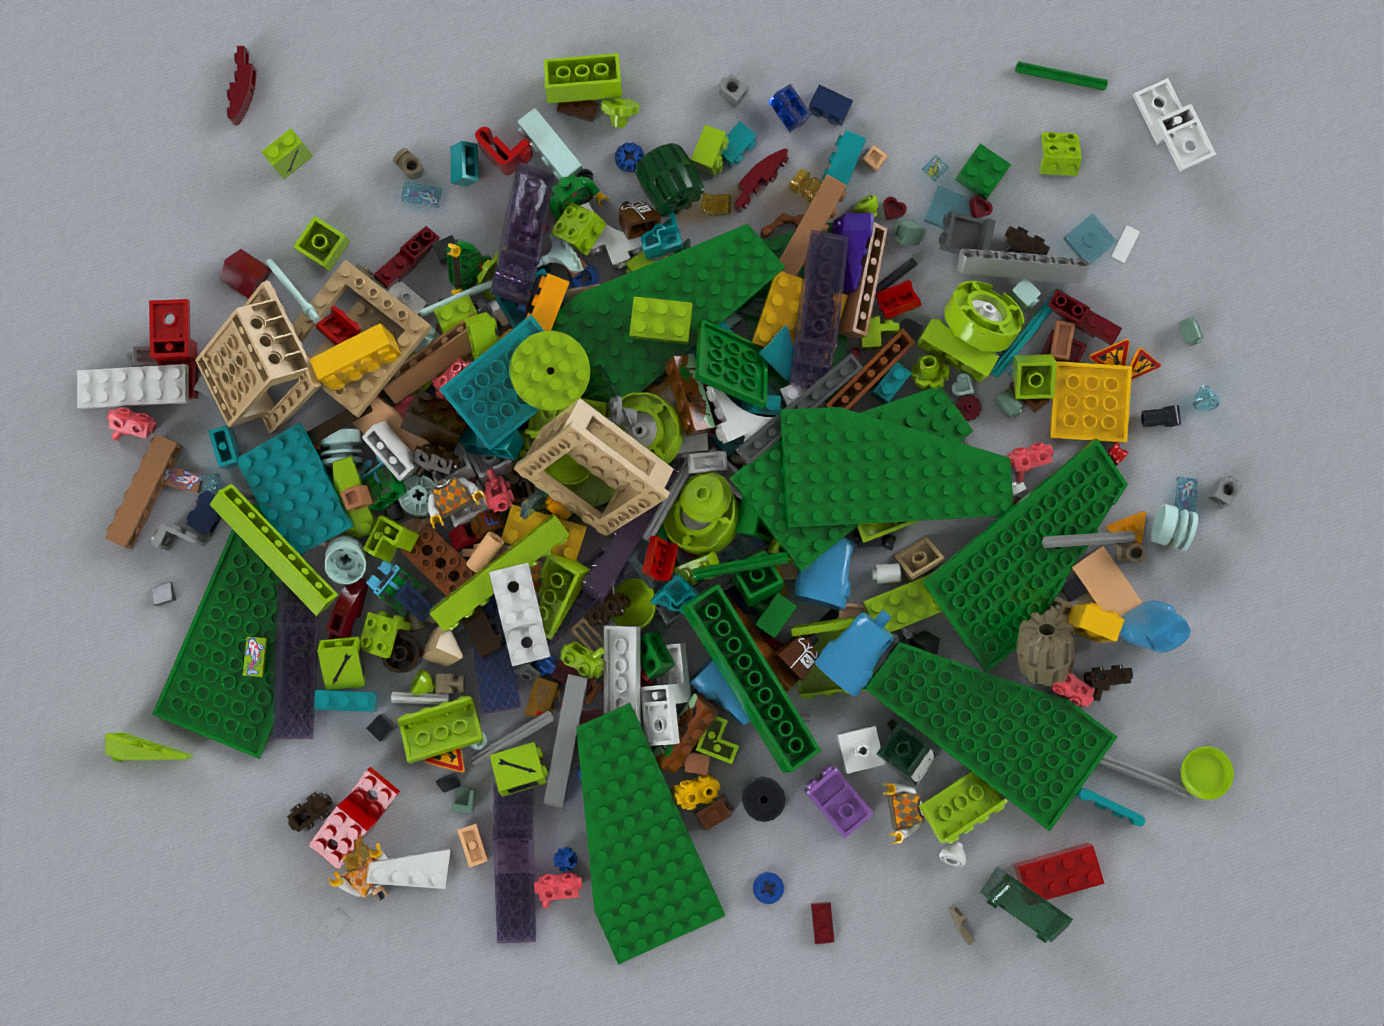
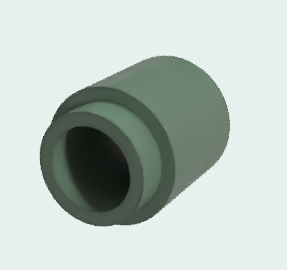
M1194 317L1180 321L1179 330L1184 343L1190 344V346L1201 343L1200 339L1204 336L1198 321H1195Z
M1007 389L995 399L998 402L997 405L1009 418L1011 416L1016 418L1023 411L1021 401L1016 399L1015 395Z

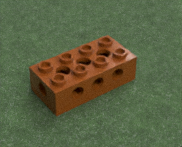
M426 524L417 533L419 537L411 552L404 549L400 551L446 596L476 574L467 566L466 562L468 560L429 524ZM433 549L432 554L428 556V551ZM446 561V566L441 569V564ZM460 574L459 579L454 581L455 576Z

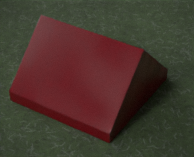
M240 249L225 259L219 280L249 299L259 285L267 279L272 270L258 259Z

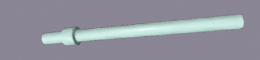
M268 259L266 264L302 307V312L306 317L310 318L315 324L320 322L321 318L317 315L313 305L303 298L272 259Z

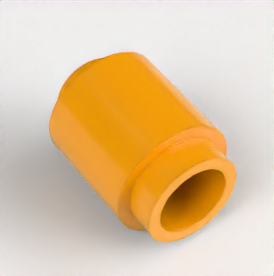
M550 495L546 498L545 508L554 513L559 519L567 520L573 513L567 510L566 506L559 501L553 500Z

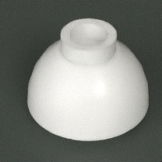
M955 841L945 846L939 854L940 859L948 865L962 867L966 864V855L960 842Z

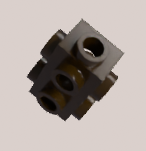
M1009 226L1004 235L1006 236L1005 241L1009 245L1001 252L1015 251L1020 253L1023 250L1029 254L1047 255L1050 247L1044 244L1045 239L1037 235L1034 238L1027 235L1028 230L1020 226L1017 229Z
M424 444L421 447L416 446L413 452V457H415L414 464L420 465L415 473L419 478H422L426 471L433 472L434 470L450 475L457 471L461 465L460 456L455 455L453 451L439 450L431 444Z
M519 458L513 460L512 465L506 466L505 470L507 478L511 483L516 503L524 502L527 505L534 493H537L538 488L514 470L516 463L523 459Z
M607 583L608 595L603 597L604 601L585 612L587 622L591 627L595 625L602 627L610 622V618L625 614L626 609L631 607V601L626 594L616 593L615 583Z
M1123 664L1112 665L1110 670H1104L1102 666L1093 667L1092 672H1084L1085 683L1095 688L1093 700L1099 702L1103 691H1108L1110 685L1128 684L1133 679L1132 668H1123Z
M314 792L306 798L307 802L301 806L299 803L290 809L291 814L287 818L289 819L288 824L291 829L297 832L304 830L306 833L315 826L313 822L320 818L322 821L331 814L329 810L333 808L331 805L333 803L332 798L327 793L323 794L320 792L317 794ZM302 814H305L307 817L306 821L301 819Z

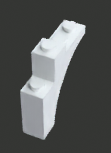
M589 202L580 205L581 207L593 211ZM607 225L588 255L592 254L595 256L606 249L613 269H624L627 267L626 262L631 259L630 255L636 256L643 251L641 236L628 240L624 232Z
M711 386L706 387L708 390L706 391L707 397L716 408L714 409L715 415L722 422L715 427L717 429L716 435L723 444L743 435L745 436V442L773 418L751 414L733 403L724 392Z

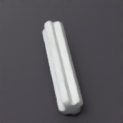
M392 692L391 701L392 703L440 704L442 702H449L448 693L413 695L411 692Z

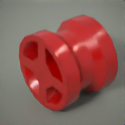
M1116 442L1107 453L1115 466H1117L1127 456L1128 451L1121 449L1120 444Z

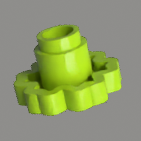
M608 98L602 100L601 110L610 115L613 127L624 128L626 123L629 122V117L638 114L640 104L627 98Z
M925 355L918 358L917 364L911 367V378L915 381L916 387L922 390H927L929 387L933 389L943 387L944 381H948L950 378V367L946 365L945 359L940 358L938 355Z

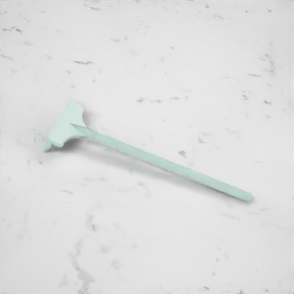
M551 233L549 234L552 243L551 251L547 255L533 261V269L549 263H559L564 265L571 273L584 271L580 258L577 257L570 243L553 236ZM493 279L423 308L419 314L422 317L434 313L433 310L467 295L471 297L492 288L494 281Z

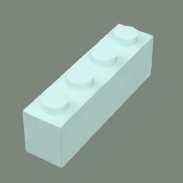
M536 108L517 121L519 125L518 131L523 138L527 137L531 141V148L535 152L539 151L543 156L541 160L547 167H552L554 170L552 173L558 181L562 177H568L571 174L577 176L583 169L580 162Z

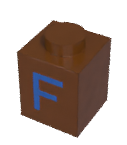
M493 510L478 513L469 521L476 539L484 538L488 532L497 534L505 527L499 512L494 513Z

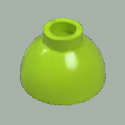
M868 195L860 199L853 207L855 213H872L874 218L878 215L876 213L878 199L875 195Z
M420 669L412 680L411 694L424 695L427 692L432 693L435 688V682L432 681L430 674L426 670Z

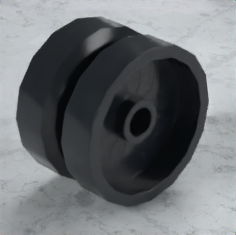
M761 776L752 779L747 783L742 794L745 811L757 821L767 822L774 820L785 808L786 798L784 790L777 781L770 777ZM762 796H766L768 798V800H766V803L761 802L760 798Z

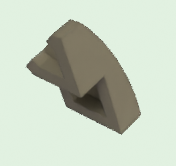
M953 904L950 907V912L954 924L964 940L971 945L975 939L962 925L967 918Z

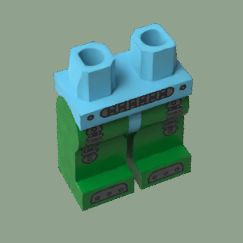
M376 455L377 462L375 460H367L363 463L365 471L360 474V477L364 480L363 484L367 485L373 504L369 505L368 508L383 511L394 501L405 495L407 490L403 480L399 481Z
M383 560L377 569L385 575L379 580L372 574L366 583L373 589L372 592L404 617L408 610L393 596L406 582L421 595L427 587L396 564L392 565Z

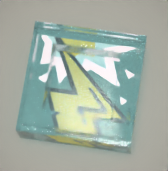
M935 155L922 170L936 182L949 169V166Z

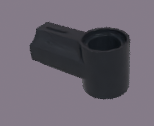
M1179 405L1141 411L1143 427L1163 425L1164 427L1181 425Z

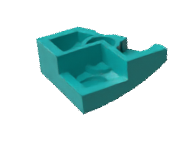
M674 213L669 215L670 219L662 225L660 223L656 224L651 231L641 236L642 248L647 260L684 249Z
M784 325L759 353L785 380L790 377L791 370L793 369V367L791 368L792 359L795 354L793 355L794 346L788 327Z
M677 572L670 581H667L650 602L654 605L657 603L668 607L671 611H680L684 615L679 606L696 596L698 592Z

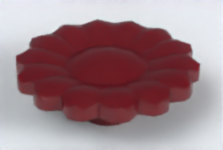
M963 395L957 400L955 406L967 421L974 420L980 415L981 403L974 395Z

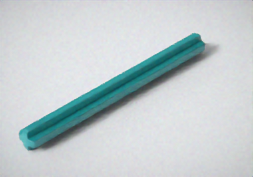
M1055 291L995 363L991 370L993 376L998 378L1012 362L1014 355L1020 352L1050 315L1052 310L1047 305Z

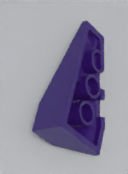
M872 213L843 214L832 223V238H839L840 242L841 239H846L847 241L843 253L844 259L841 265V276L839 278L842 293L845 295L857 290L863 269L862 265H860L864 255H867L866 242L868 238L872 237L874 214Z

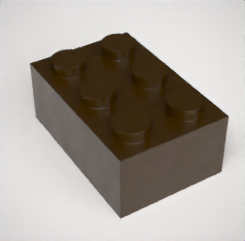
M419 389L405 413L400 428L454 452L468 424L450 403Z

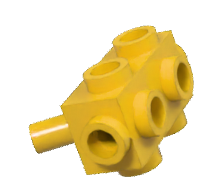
M702 774L698 778L684 780L680 784L671 787V792L675 793L673 794V799L676 805L685 810H693L696 808V804L712 803L714 801L713 798L718 797L717 791L720 790L718 780L714 779L710 774Z

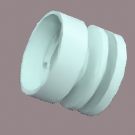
M340 429L320 440L321 446L329 447V450L321 452L322 457H330L321 460L325 467H333V461L352 456L355 465L362 464L363 459L361 457H354L361 455L362 450L353 449V446L361 444V431L357 429Z
M414 475L404 481L407 493L399 498L402 508L419 518L430 517L428 500L429 495L432 493L431 489L437 486L435 481L426 476L419 478ZM419 492L424 494V496L421 497V500L416 498V496L419 495Z
M1165 503L1162 504L1153 522L1151 541L1164 546L1170 542L1172 548L1178 547L1181 551H1187L1196 533L1198 514L1193 511L1188 512L1186 509L1181 510L1178 514L1177 507Z
M341 535L328 543L325 550V571L331 580L339 584H351L357 582L363 576L366 570V551L363 550L364 545L360 540L350 535Z

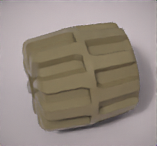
M1046 611L1043 615L1034 612L1028 621L1023 620L1020 624L1016 645L1019 670L1022 675L1028 677L1029 681L1034 684L1039 683L1045 686H1052L1054 683L1065 681L1068 673H1072L1077 648L1074 626L1069 623L1067 617L1064 615L1055 616L1053 611Z

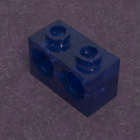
M791 84L777 91L769 100L770 105L789 133L802 126L812 115Z

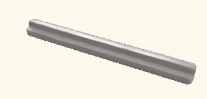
M687 458L668 490L670 492L668 498L661 502L642 536L648 542L650 536H655L691 474L688 472Z
M1133 531L1045 536L1043 537L1042 544L1044 548L1129 543L1134 542L1135 535Z
M546 711L470 757L472 764L475 766L480 765L490 759V755L502 752L554 720L552 713Z
M1106 754L1099 762V764L1184 797H1188L1190 794L1183 784Z

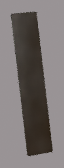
M369 405L359 418L346 409L307 431V434L312 444H315L371 413L373 409Z

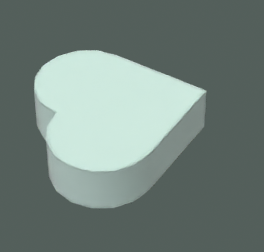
M961 373L957 376L956 382L950 388L953 396L960 397L974 393L970 375Z

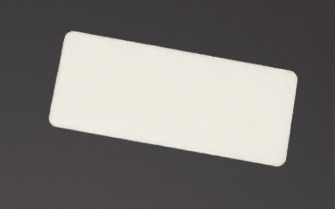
M1127 225L1111 257L1125 263L1140 232Z

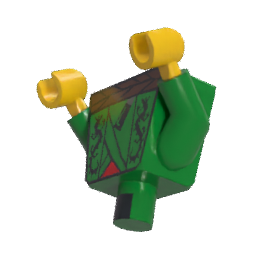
M571 174L568 177H562L559 183L552 188L549 208L555 220L558 221L571 203L580 206L592 200L593 196H596V202L600 207H603L600 201L606 199L609 203V199L604 193L599 192V188L590 178L581 176L577 178L574 174Z
M463 240L455 244L449 243L448 247H446L449 282L456 288L451 290V294L456 295L470 289L477 283V276L483 270L481 268L488 259L492 260L490 255L482 256L481 252L474 245Z

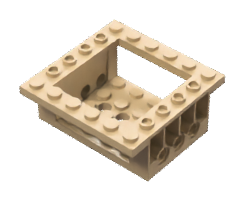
M345 260L309 304L313 305L317 315L322 319L344 291L350 287L360 299L347 313V317L359 324L361 333L381 323L394 336L402 354L396 361L380 366L377 371L362 375L361 379L351 381L339 390L332 391L320 381V388L359 418L431 330L432 326ZM303 312L293 323L294 331L302 343L316 327V324L306 317ZM326 339L313 356L306 351L305 353L311 359L335 345Z
M270 281L262 282L243 307L236 308L195 359L228 428L262 418L269 433H277L321 387L309 357H307L303 349L302 342L298 339L293 324L289 321L285 308L281 305L276 290L272 287ZM299 378V381L274 406V401L269 396L267 390L273 385Z
M580 398L540 429L527 455L517 462L514 470L520 476L531 481L538 489L546 492L553 500L566 506L567 510L575 513L582 521L590 524L605 536L667 499L670 492L665 489V486L674 470ZM567 454L578 464L588 469L593 475L603 480L609 487L614 488L615 491L602 514L543 470Z

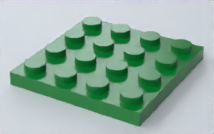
M701 319L698 323L695 380L763 409L767 405L768 362L759 352L764 347Z

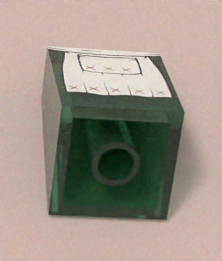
M899 722L876 753L897 774L914 786L918 785L938 756L931 743Z

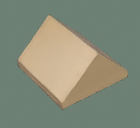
M927 536L894 555L908 581L917 578L945 561V557Z
M439 626L429 633L421 658L446 668L462 659L463 654L452 630L448 629L444 632Z

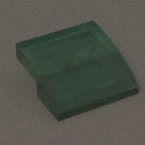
M599 364L590 368L589 383L580 398L609 403L610 398H615L617 395L606 371Z

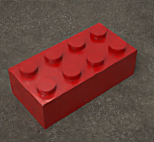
M1090 843L1014 863L1023 899L1028 905L1105 884L1094 846Z

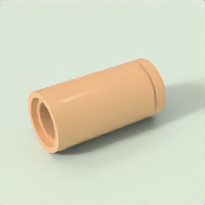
M488 532L466 562L467 566L472 571L478 573L493 560L504 544L503 539L493 532Z

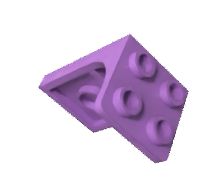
M827 765L820 771L821 775L817 779L813 777L805 784L806 788L804 791L845 839L874 813L843 777L838 768L834 765Z

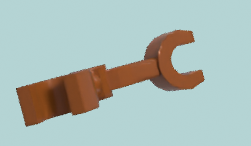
M781 213L773 223L761 229L760 235L763 239L768 238L783 223L795 224V227H798L805 214L795 217Z
M596 677L593 678L592 688L584 698L583 705L591 704L598 691L600 692L604 688V683L598 684ZM560 700V706H561V708H562L563 700Z

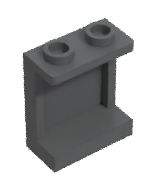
M955 210L947 212L942 223L944 229L939 237L940 250L959 254L961 249L990 251L996 220H981L958 214Z

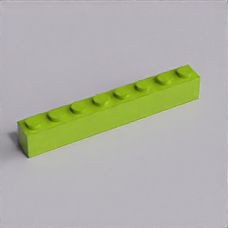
M232 484L219 490L210 506L316 616L328 609L338 596L330 585Z
M553 513L431 608L429 614L444 632L448 629L450 631L459 625L458 621L463 617L468 618L475 612L474 609L478 605L483 606L490 601L489 597L494 594L489 572L528 563L529 569L537 564L536 560L541 556L543 558L548 556L553 551L552 548L557 544L560 546L568 540L567 536L570 535Z

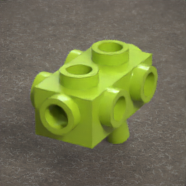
M576 641L568 645L565 644L562 647L560 659L565 665L578 670L580 675L591 679L593 677L599 678L603 674L605 660L601 656L605 654V650L602 647L593 652Z

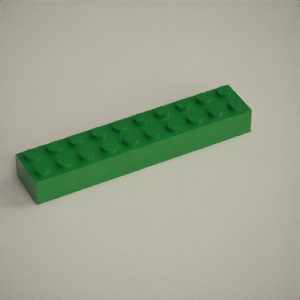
M710 585L679 606L781 771L792 773L822 750L720 585Z

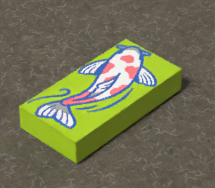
M247 637L243 676L264 677L268 638Z

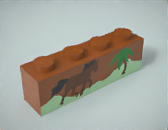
M694 354L674 356L665 363L666 372L670 378L671 390L675 395L677 410L680 413L686 437L707 433L715 428L703 383L695 380Z
M694 693L677 717L680 743L658 745L653 752L657 763L662 769L676 773L719 712L711 701Z

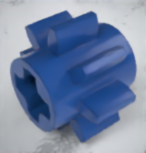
M550 654V657L535 660L533 665L537 667L536 670L543 677L544 674L550 676L555 670L557 663L554 662L556 658Z
M559 848L558 852L554 855V866L559 867V871H573V868L577 865V853L572 852V848Z

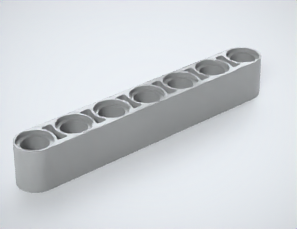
M961 249L956 270L960 273L971 275L1084 283L1087 278L1090 262L1086 259L1075 257Z
M568 674L543 805L563 809L577 740L576 726L580 724L588 678Z

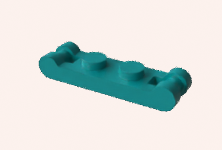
M1081 788L1076 794L1077 798L1084 801H1094V806L1104 811L1105 808L1112 810L1111 814L1123 819V816L1129 818V822L1135 826L1141 827L1145 824V818L1142 815L1095 792Z

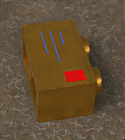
M541 677L536 678L524 714L536 718L549 711L553 715L556 708L553 706L554 700L559 699L562 689L558 688L560 683Z

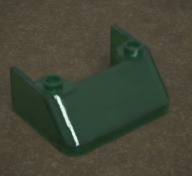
M999 867L995 869L980 892L988 898L987 903L995 909L998 906L1037 932L1036 937L1044 943H1047V941L1052 943L1073 921V918Z

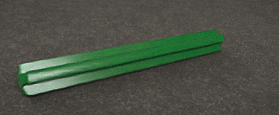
M1021 61L1017 62L1015 68L1017 73L1103 91L1107 88L1108 84L1107 79Z
M787 552L704 566L692 569V576L694 580L780 565L788 563L789 557Z

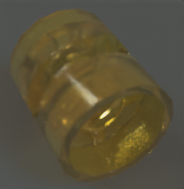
M800 168L790 182L788 189L796 194L801 192L802 198L811 203L822 181L816 177L810 178V173Z

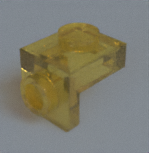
M703 193V199L701 200L702 211L709 216L730 215L732 196L729 194L710 195L709 193Z
M362 838L354 840L353 853L342 856L348 873L367 868V857L370 854L368 846L363 844Z

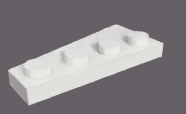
M450 849L369 862L366 883L445 889Z

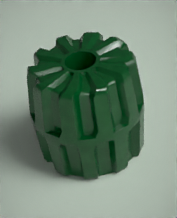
M675 143L661 145L644 155L636 165L635 174L643 192L662 217H669L671 213L678 215L683 209L688 210L692 207V203L699 201L701 194L705 192L703 183L692 161L683 148Z

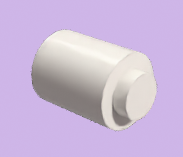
M899 563L876 564L875 568L872 569V580H876L877 584L900 583L901 572Z

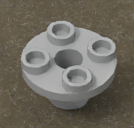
M621 396L610 398L609 409H611L610 417H607V419L618 427H634L637 422V411L622 407Z

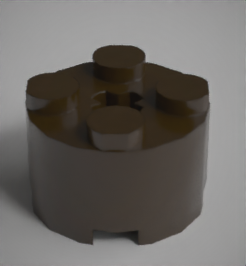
M399 634L396 635L390 658L381 657L383 665L388 670L395 673H406L416 669L420 664L423 649L419 641L414 637ZM404 649L405 657L400 659L398 651Z

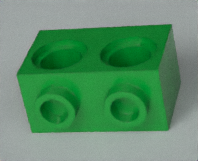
M659 632L645 633L640 638V663L648 679L662 677L675 666Z

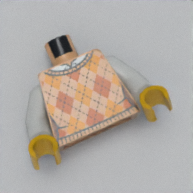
M376 843L377 850H372L369 847V856L342 875L343 878L340 877L337 871L334 872L336 879L328 878L330 885L333 887L338 886L345 892L357 897L362 896L365 898L370 893H373L378 902L388 896L382 887L383 884L366 883L369 862L388 859L384 852L381 851L380 844Z

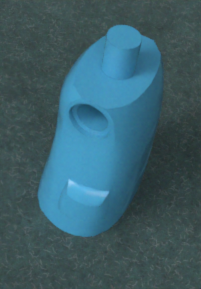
M842 538L811 563L808 568L799 571L794 583L795 587L792 597L812 605L844 611L851 588L849 566L855 542Z
M1151 600L1131 609L1122 617L1125 621L1121 628L1120 636L1129 644L1145 647L1158 653H1165L1174 650L1186 642L1190 636L1191 629L1187 621L1176 613L1172 605Z
M882 610L874 619L862 612L836 640L828 642L815 660V664L843 690L857 697L872 678L877 662L894 639L893 635L884 627L891 619V616Z
M710 658L694 674L689 683L706 700L713 701L724 708L739 724L744 726L750 719L714 661Z

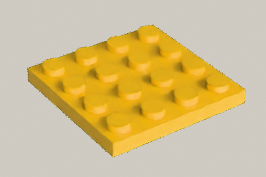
M783 271L772 280L752 343L765 347L773 339V336L786 325L795 348L794 341L797 332L796 326L799 320L800 298L802 299L801 291L805 280L803 281L802 278ZM838 292V295L833 293L831 298L837 303L834 312V324H832L831 330L833 329L830 340L831 345L848 295Z
M1057 361L1055 394L1051 402L1049 438L1089 441L1098 439L1105 442L1127 443L1132 366Z

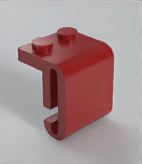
M481 127L475 133L481 151L504 175L513 174L517 167L528 164L532 159L531 145L525 138L510 150L497 136L493 137L491 129L488 127ZM494 143L496 151L490 146Z

